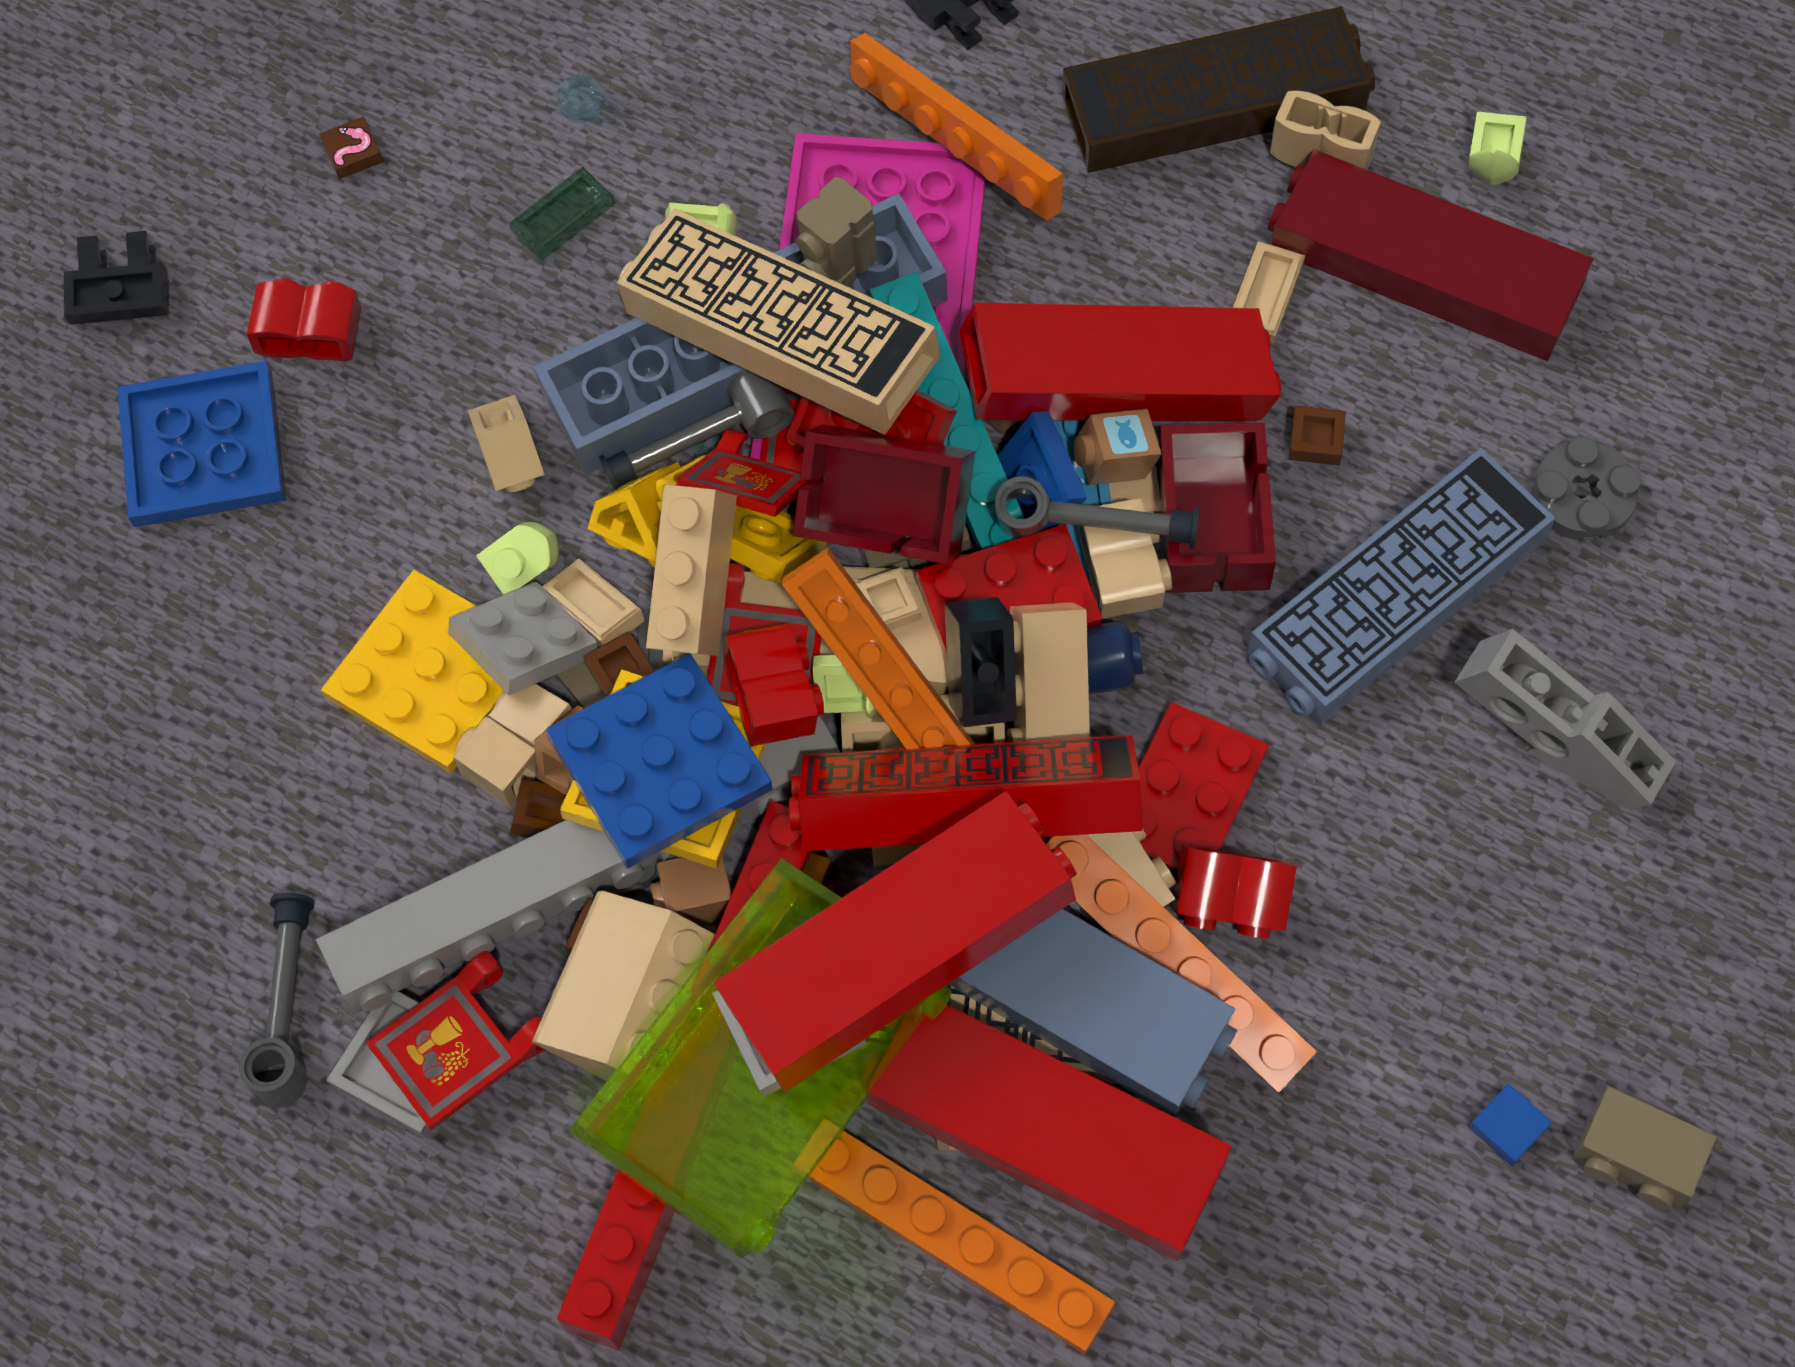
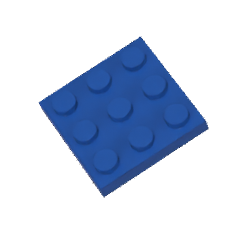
M267 360L117 387L128 519L133 527L286 501L272 371Z
M691 654L672 662L546 729L548 740L627 869L773 790L772 780Z

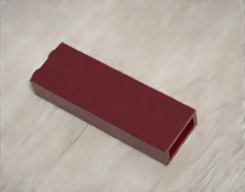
M1315 149L1305 167L1299 164L1296 166L1287 188V192L1291 195L1286 205L1280 202L1277 203L1267 230L1274 232L1271 245L1304 255V264L1547 362L1584 286L1594 259Z

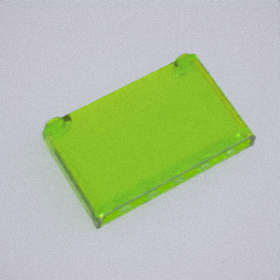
M782 858L569 1129L577 1141L739 1258L747 1256L750 1252L759 1254L766 1248L776 1232L777 1225L775 1221L870 1096L869 1091L924 1017L936 1018L943 1011L951 996V990L946 985L866 1038L867 1044L824 1066L784 1093L782 1089H779L763 1097L712 994L717 991L713 982L841 899L840 896Z

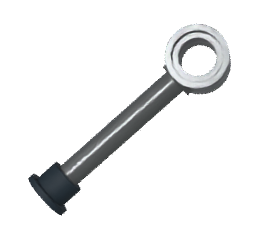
M747 370L737 376L728 386L727 393L733 405L627 455L623 450L606 459L604 455L598 457L614 490H617L620 486L637 479L635 473L741 423L751 438L762 439L773 436L784 430L792 422L795 412L780 385Z
M1024 476L1014 477L1004 482L995 496L997 522L1005 534L1015 539L1041 532L1047 527V522L1165 535L1169 536L1168 541L1187 543L1189 544V549L1194 550L1199 507H1194L1193 512L1172 510V514L1169 515L1050 501V495H1047L1045 489L1038 481ZM1020 497L1031 499L1037 506L1035 513L1027 519L1012 517L1008 513L1007 508L1014 499Z
M279 893L273 895L270 899V906L275 909L273 926L278 929L267 1034L266 1038L259 1039L250 1044L243 1052L239 1061V1074L242 1081L262 1104L272 1108H283L293 1104L302 1096L307 1085L306 1069L293 1052V1046L288 1043L300 931L306 929L308 912L312 911L315 905V901L311 897L298 893ZM285 1064L284 1071L278 1079L272 1082H262L264 1073L271 1066Z

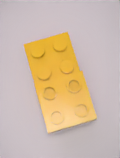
M706 455L700 456L682 467L676 462L645 473L595 501L587 529L603 536L604 540L615 548L629 549L648 559L649 563L655 567L664 485L676 486L677 478ZM736 506L730 558L749 567L751 573L756 577L780 583L784 576L825 550L827 542L794 537L795 517L783 511L774 517Z

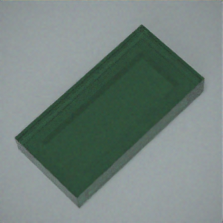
M581 167L508 224L510 231L533 254L543 261L616 204L615 198L584 167Z

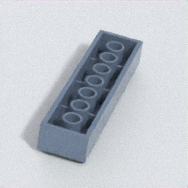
M898 193L873 205L878 260L863 274L856 273V280L849 288L868 296L869 289L917 271L932 307L934 308L946 302V271L901 195ZM796 242L774 252V254L798 265L804 261L803 253L798 248ZM635 318L534 366L543 395L586 475L603 467L598 456L604 455L606 459L623 450L627 455L733 405L727 393L728 386L737 376L747 371L639 318Z

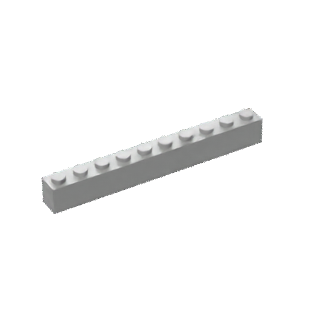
M820 716L817 718L814 735L768 743L760 763L772 780L773 790L742 807L730 837L739 832L743 824L759 816L764 818L770 801L789 806V798H792V775H801L803 755L841 753ZM565 820L315 940L350 1013L352 1014L361 1009L362 1011H372L388 1003L392 999L393 993L412 984L417 987L427 985L438 979L444 973L445 968L462 960L470 962L481 952L487 951L490 953L494 949L495 944L514 935L516 937L528 936L539 930L545 924V920L563 911L574 913L582 910L587 898L594 900L598 891H606L612 887L624 889L635 884L644 876L643 867L653 862L657 865L658 862L680 857L660 851L627 869L605 832Z

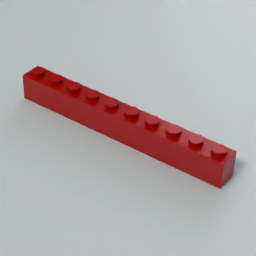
M773 801L769 803L556 1318L566 1332L617 1351L620 1350L740 1052L712 994L717 991L713 982L788 933L794 918L791 899L811 852L819 855L821 851H803L801 831H791L788 806Z

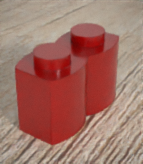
M285 278L258 283L247 331L253 352L272 358H298L304 356L315 360H351L353 358L361 313L356 290L334 281L307 287Z
M789 624L726 635L723 654L725 667L751 747L814 735L817 718L824 715V701L819 685L817 683L810 684L805 672L809 670V655L804 639H796Z
M1182 845L1173 895L1175 900L1172 901L1171 910L1177 914L1184 915L1183 924L1186 926L1216 930L1217 921L1238 924V934L1270 939L1271 930L1286 931L1297 866L1277 859Z

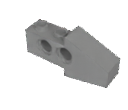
M1513 628L1481 640L1454 682L1530 743L1525 752L1628 810L1652 804L1676 763L1669 753L1608 692L1594 695Z

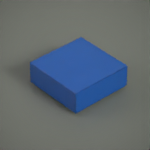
M1508 1083L1473 1120L1468 1128L1509 1165L1513 1166L1549 1128L1552 1121Z

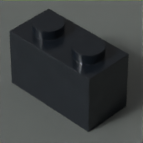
M998 597L945 603L949 705L963 727L1017 721L1014 620L1012 615Z

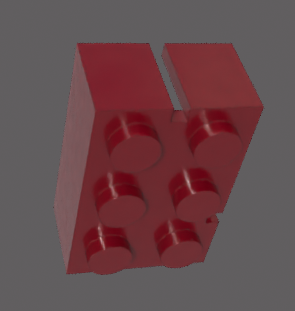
M1265 422L1161 425L1159 447L1162 454L1157 460L1161 514L1171 515L1172 510L1193 512L1194 507H1199L1194 550L1189 549V544L1170 542L1168 541L1169 536L1162 535L1163 559L1167 560L1172 581V589L1165 592H1213L1214 582H1222L1223 591L1270 590L1276 565L1270 481L1269 473H1266L1268 456Z
M825 424L806 431L800 479L812 480L823 474L824 478L823 482L814 481L798 490L793 536L891 554L901 547L900 556L948 564L961 555L976 451ZM906 536L914 537L905 543Z

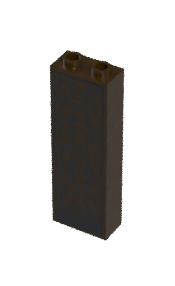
M1341 6L1063 68L1062 96L1087 173L1273 132L1276 116L1288 91L1313 93L1326 99L1334 107L1350 106L1366 111L1370 91L1375 89V75L1369 62L1364 63L1360 54L1361 43L1358 29L1355 24H1349L1344 9Z

